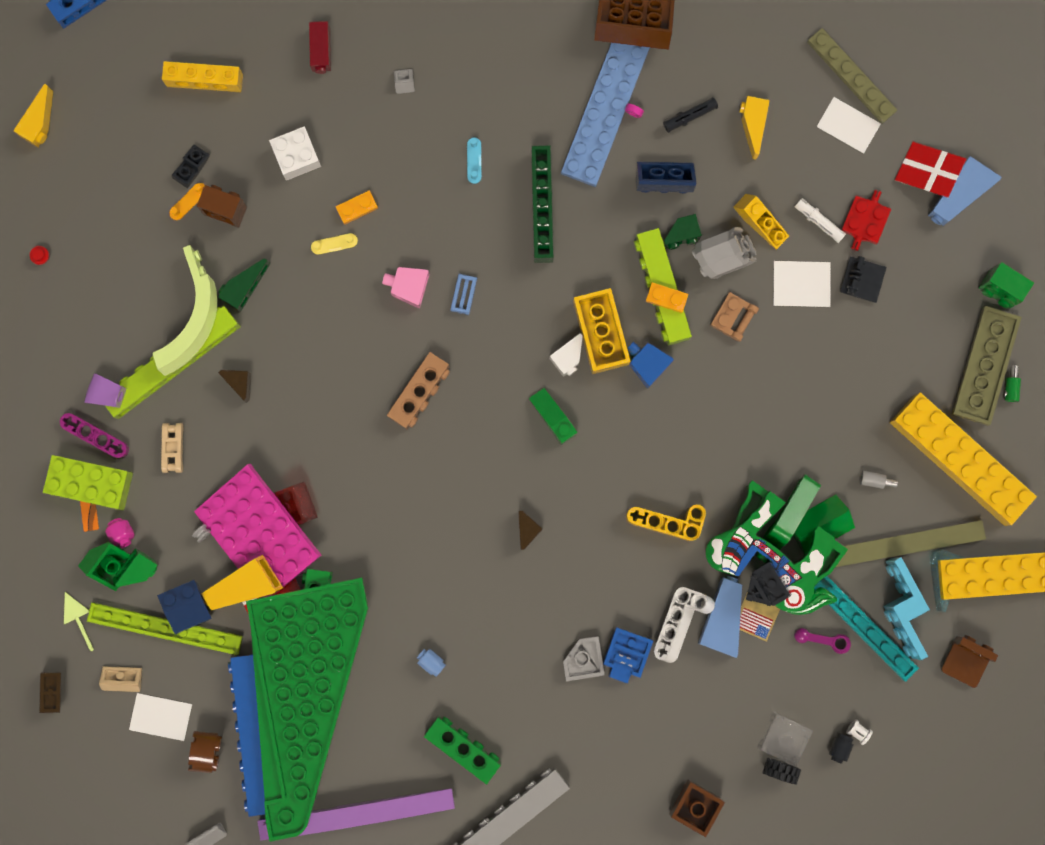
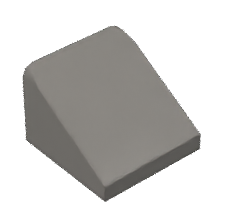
M413 70L394 71L396 93L414 92Z

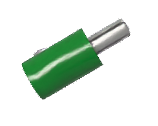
M1016 365L1011 366V376L1006 378L1005 401L1007 402L1020 401L1021 379L1017 378L1018 366Z

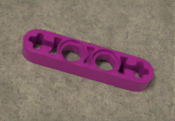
M66 413L60 418V426L64 430L107 454L119 459L128 455L129 447L125 442L78 416ZM72 418L71 421L78 424L77 428L71 425L67 426L66 419ZM85 426H89L91 429V433L87 437L81 434V430ZM101 435L107 437V443L104 446L98 444V438ZM111 444L118 447L122 445L121 449L123 452L116 454L117 450L111 448Z

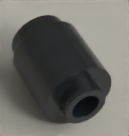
M839 733L834 738L829 755L832 756L831 760L840 764L843 761L847 762L854 745L852 744L854 739Z

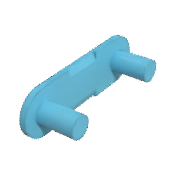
M471 138L467 142V178L470 183L477 184L482 177L481 141L478 138Z

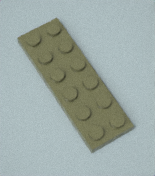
M988 306L982 308L952 415L983 425H991L1022 317Z

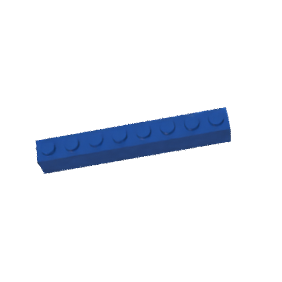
M252 654L230 658L231 662H228V670L230 674L232 673L233 681L230 682L231 692L235 695L233 711L237 713L235 730L239 732L240 738L237 741L238 752H241L242 755L239 765L240 771L244 772L242 790L246 792L247 798L244 800L245 812H248L249 817L265 814Z

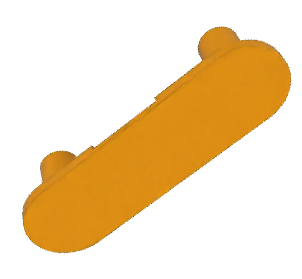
M195 184L170 209L169 214L173 220L182 219L198 203L204 184Z

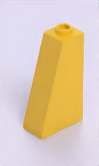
M261 555L201 594L205 604L211 610L273 594L283 589V586L265 557Z

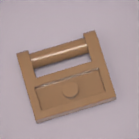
M729 292L710 326L741 342L742 334L753 315L759 311V308ZM742 308L746 309L747 312L737 330H731Z

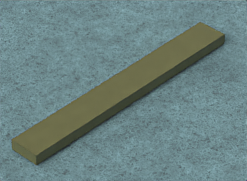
M980 520L846 545L844 547L848 550L836 567L985 540L983 522Z

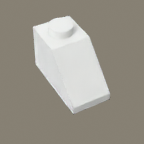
M581 333L549 358L563 377L566 374L571 376L578 370L577 366L579 365L583 337Z

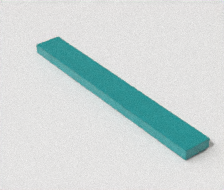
M828 576L815 585L814 590L823 587L837 597V601L829 604V606L904 682L919 669Z

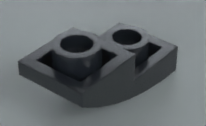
M193 145L183 157V162L172 174V178L188 189L206 164L210 155L196 145Z

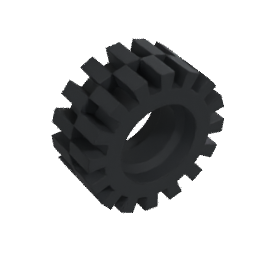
M767 758L762 773L797 785L801 769L775 759Z

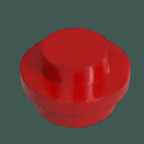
M36 246L30 251V259L36 265H43L49 259V252L43 246Z

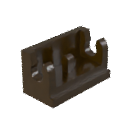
M41 672L39 713H60L61 673Z

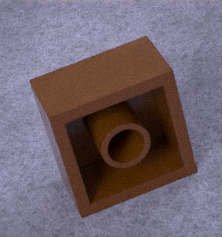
M204 185L196 205L203 215L238 228L247 209L243 202L244 200L240 198L239 194L229 191V193L223 192L222 188L216 185H211V187Z
M688 779L669 815L688 828L707 837L725 802L720 797Z

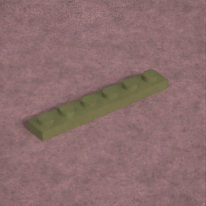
M823 28L808 40L807 43L881 124L897 112L893 104Z

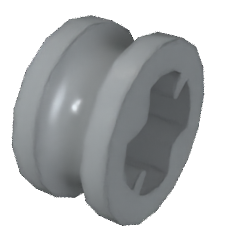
M203 524L193 533L192 537H196L198 539L197 542L200 543L209 536L211 530H207L206 525Z

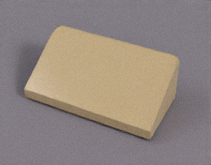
M103 666L99 682L101 690L140 692L142 668Z

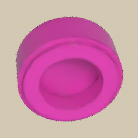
M627 103L624 109L626 113L636 118H641L644 113L643 109Z

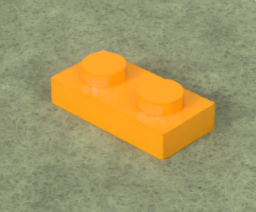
M370 190L335 206L344 225L378 209Z
M652 282L646 302L683 313L688 294Z

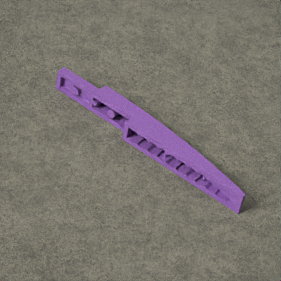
M450 788L312 811L307 828L298 836L455 809L453 791ZM266 819L258 820L260 841L268 840Z

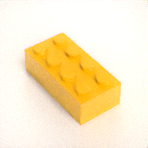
M611 288L574 297L573 304L592 374L629 365L631 361Z

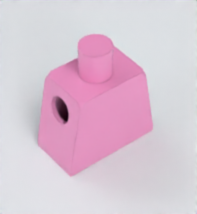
M398 267L395 276L385 273L382 284L392 287L391 295L420 308L430 275L429 270Z

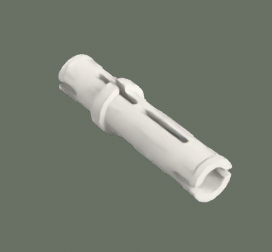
M803 198L796 204L795 208L802 212L808 221L811 220L837 243L846 235L829 219L824 217L817 207L814 208Z

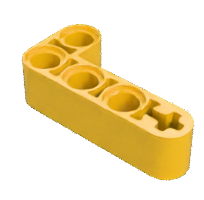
M701 505L689 507L684 520L639 507H633L626 513V519L632 525L687 541L699 538L706 516V511ZM694 508L699 509L701 512L699 519H695L691 515V511ZM637 511L638 516L644 517V513H646L647 516L645 517L644 524H642V519L633 521V517L630 514ZM651 516H655L659 520L656 527H652L649 524ZM670 521L677 524L675 532H670L667 528ZM688 527H693L696 531L693 538L688 537L686 534Z

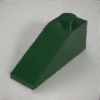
M264 258L230 279L226 285L223 284L219 289L218 294L220 295L218 298L241 312L270 266V262Z

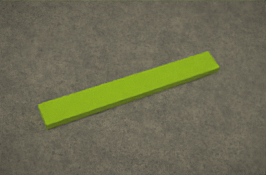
M93 602L90 605L86 621L233 655H239L243 639L241 635L201 626H194L175 635L168 620L165 618Z

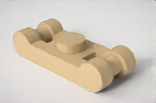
M176 423V425L162 424V473H169V471L183 472V423ZM175 433V438H169V434ZM169 458H175V463H169Z

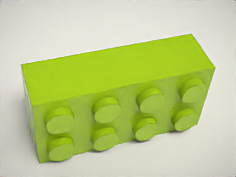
M52 455L43 493L124 510L133 473Z

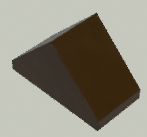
M220 370L218 372L243 401L247 403L250 400V372Z
M519 511L520 549L525 550L543 529L524 511Z

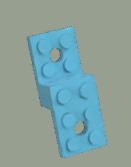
M902 557L890 558L885 561L887 564L886 570L897 582L895 587L898 592L904 596L883 606L886 610L884 615L889 622L892 621L895 627L893 631L896 637L902 640L905 654L913 659L923 660L928 655L909 621L930 609Z

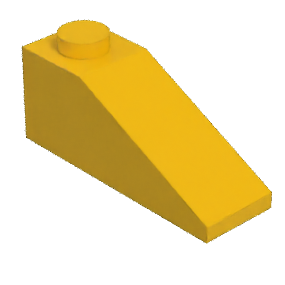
M46 84L43 85L13 130L21 138L36 147L45 142L49 132L53 91Z
M747 96L745 102H741L739 113H742L741 121L752 159L756 160L760 153L770 100Z

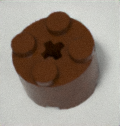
M194 731L192 736L194 737V742H191L188 771L213 773L218 768L219 756H216V751H219L221 747L222 736H218V733Z

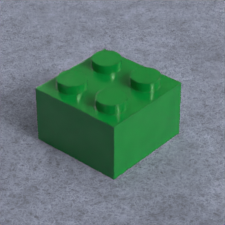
M1001 262L989 270L978 289L986 297L996 299L1000 306L1012 308L1023 302L1034 282Z

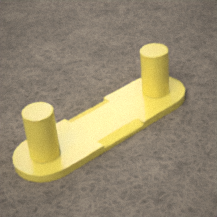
M352 233L321 239L312 243L311 250L314 254L320 255L355 247L358 239Z

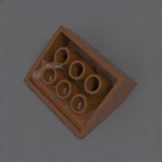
M599 0L594 41L669 50L675 0Z

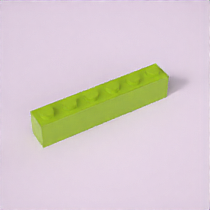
M659 228L637 234L634 247L636 252L639 251L641 255L639 263L641 269H645L647 275L644 277L647 288L653 282L678 290ZM656 305L658 312L655 315L658 324H662L663 330L661 335L663 341H667L669 346L690 340L692 335L684 310L683 313H679Z

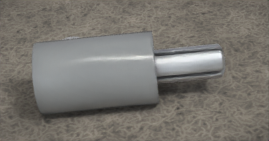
M862 471L860 476V485L884 489L885 485L891 487L898 486V481L886 479L884 474Z

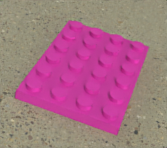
M251 464L246 465L194 511L202 523L206 525V528L211 530L212 536L238 569L263 555L283 588L322 556ZM277 591V592H275V593H273V594H270V595H266V596L260 597V598L269 597V596H274V595H275L276 593H278L279 591Z

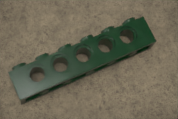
M551 145L532 146L534 263H553Z

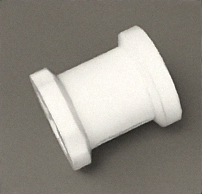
M857 719L849 725L846 734L857 738L862 745L870 739L873 733L871 729L867 730L860 725Z

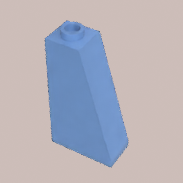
M970 156L966 159L949 198L941 196L928 216L931 217L934 223L944 226L995 185L1002 177Z
M727 576L726 579L721 578L713 599L715 607L711 613H708L698 644L735 658L738 656L742 585L738 583V579Z

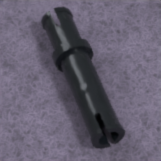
M712 97L685 112H679L677 116L663 122L664 128L669 133L680 126L684 127L688 125V122L717 109L718 103Z

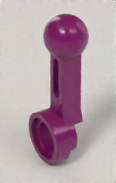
M799 628L794 633V638L798 643L810 641L829 645L838 654H845L851 648L850 639L843 634L826 637L809 633L805 628ZM840 638L847 642V646L842 650L837 649L835 646L836 640Z

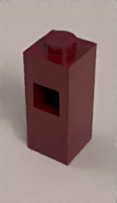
M328 21L309 22L310 67L312 72L325 74L326 71H331L330 26Z

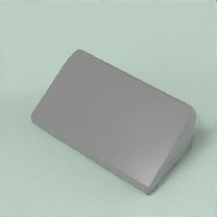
M218 823L185 845H213L226 837L227 832L222 824Z

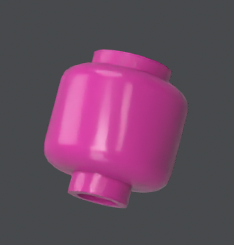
M117 518L110 521L105 531L110 543L117 547L120 546V548L129 546L135 534L128 520Z

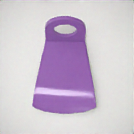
M94 374L86 393L85 403L120 408L126 388L98 374Z

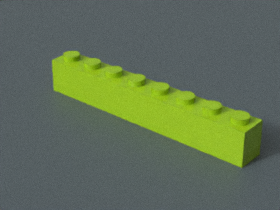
M224 306L222 308L218 307L208 338L191 360L176 371L164 376L157 369L154 357L152 356L150 362L145 366L141 365L136 368L132 376H127L119 381L120 386L126 388L121 407H105L114 418L120 419L241 326Z

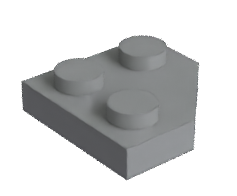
M598 636L579 639L563 661L566 681L605 675Z

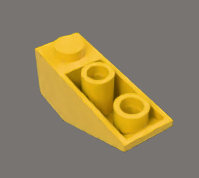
M745 194L733 207L742 219L775 249H778L789 237L757 196Z

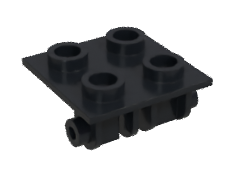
M850 256L840 293L877 303L887 267L865 261V258L862 256H857V258Z

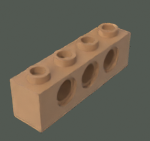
M429 352L387 414L388 418L407 430L409 427L413 428L418 421L416 417L420 411L424 412L429 404L427 402L431 395L434 396L439 390L438 384L441 379L445 380L449 375V364ZM428 372L436 374V378L433 381L426 380L425 377ZM419 387L425 389V394L422 397L415 395V390ZM408 403H412L415 406L411 413L404 411V407Z

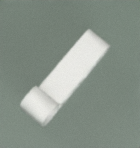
M685 587L676 590L655 646L654 654L656 658L668 663L677 660L694 611L696 610L704 614L713 611L715 602L711 597ZM688 594V599L684 601L685 596ZM705 600L704 606L701 607V602ZM681 612V618L678 620V615ZM675 630V635L671 638V634Z

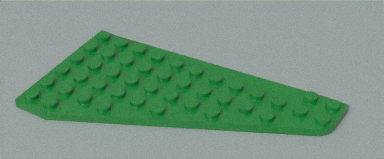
M363 578L246 601L252 636L265 797L264 806L269 842L296 837L309 824L369 609Z

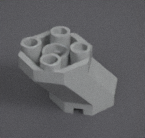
M734 227L729 231L703 240L695 245L692 254L698 260L700 272L704 277L709 276L711 279H718L725 274L756 262V258H753L756 255L755 247L748 235H742L741 232L744 231L742 228Z

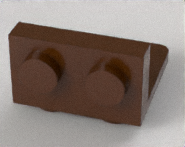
M956 636L941 667V671L972 688H976L989 661L996 662L998 655L993 653V648L985 644L982 646L976 644V640L970 636Z

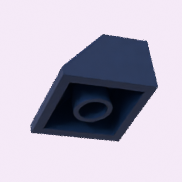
M195 580L157 595L175 635L212 619L199 585Z

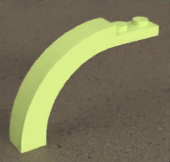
M190 245L184 247L183 250L195 285V305L190 320L183 331L171 343L153 352L157 369L164 376L185 365L200 350L211 332L217 312L215 282L206 273L205 268L201 266L200 261H202L199 251H195Z

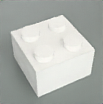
M305 126L269 140L286 181L321 167Z

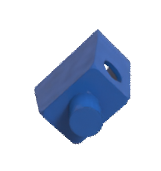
M633 342L627 348L628 353L634 357L629 366L647 388L653 384L674 360L650 343H647L641 349Z

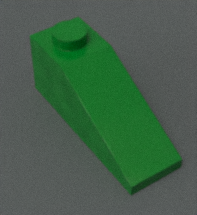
M545 388L529 398L561 445L577 435L578 432Z

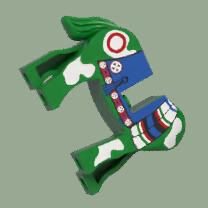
M751 480L747 485L746 499L739 508L733 527L713 537L707 544L706 559L709 565L717 571L739 576L754 554L757 553L756 557L764 563L772 562L792 594L789 598L775 605L776 608L791 614L804 615L810 614L823 606L835 603L837 597L826 588L820 587L814 590V587L820 580L831 574L848 549L834 540V537L821 527L816 526L813 530L809 550L803 558L793 564L775 546L756 536V533L786 502Z

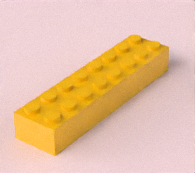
M921 392L915 394L889 422L1004 526L1013 525L1036 499L1037 496Z

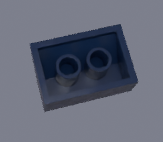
M637 162L636 191L644 193L650 191L661 193L679 192L682 194L694 192L697 183L694 163Z

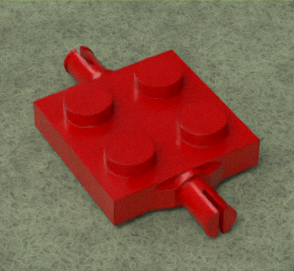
M874 190L871 200L855 196L842 228L844 233L854 238L851 246L852 250L855 248V251H858L861 242L878 244L891 212V208L878 203L882 194L881 191L877 194L878 190Z

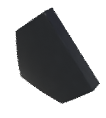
M770 561L753 571L746 600L762 603L767 606H775L789 598L792 594Z

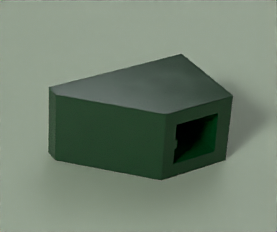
M696 214L677 218L663 243L665 248L673 250L679 248L681 244L693 245L698 243L702 234Z

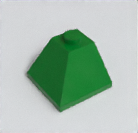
M107 542L89 550L78 567L86 576L117 591L119 587L114 584L112 579L131 554Z

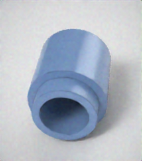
M424 649L417 657L419 660L417 664L435 677L446 666L443 663L444 660L431 649L428 651Z

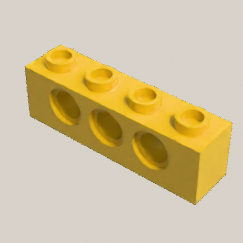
M167 61L163 63L162 81L167 87L241 92L243 73L239 67Z

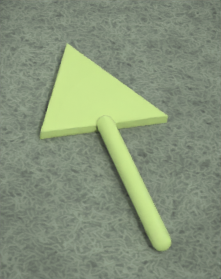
M65 592L64 624L76 620L89 650L93 651L92 644L79 617L89 613V610Z

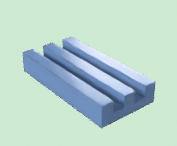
M458 274L451 312L463 313L465 315L470 314L477 283L476 277ZM465 279L459 308H456L461 281ZM469 280H470V281H472V285H471V290H470V294H469V299H468L467 307H466V310H465V309H463V306H464L465 297H466V293H467V288H468V284H469Z

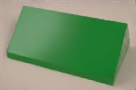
M835 494L808 509L793 536L805 555L810 548L813 530L816 526L821 527L832 535L835 540L854 529L855 525L850 510Z

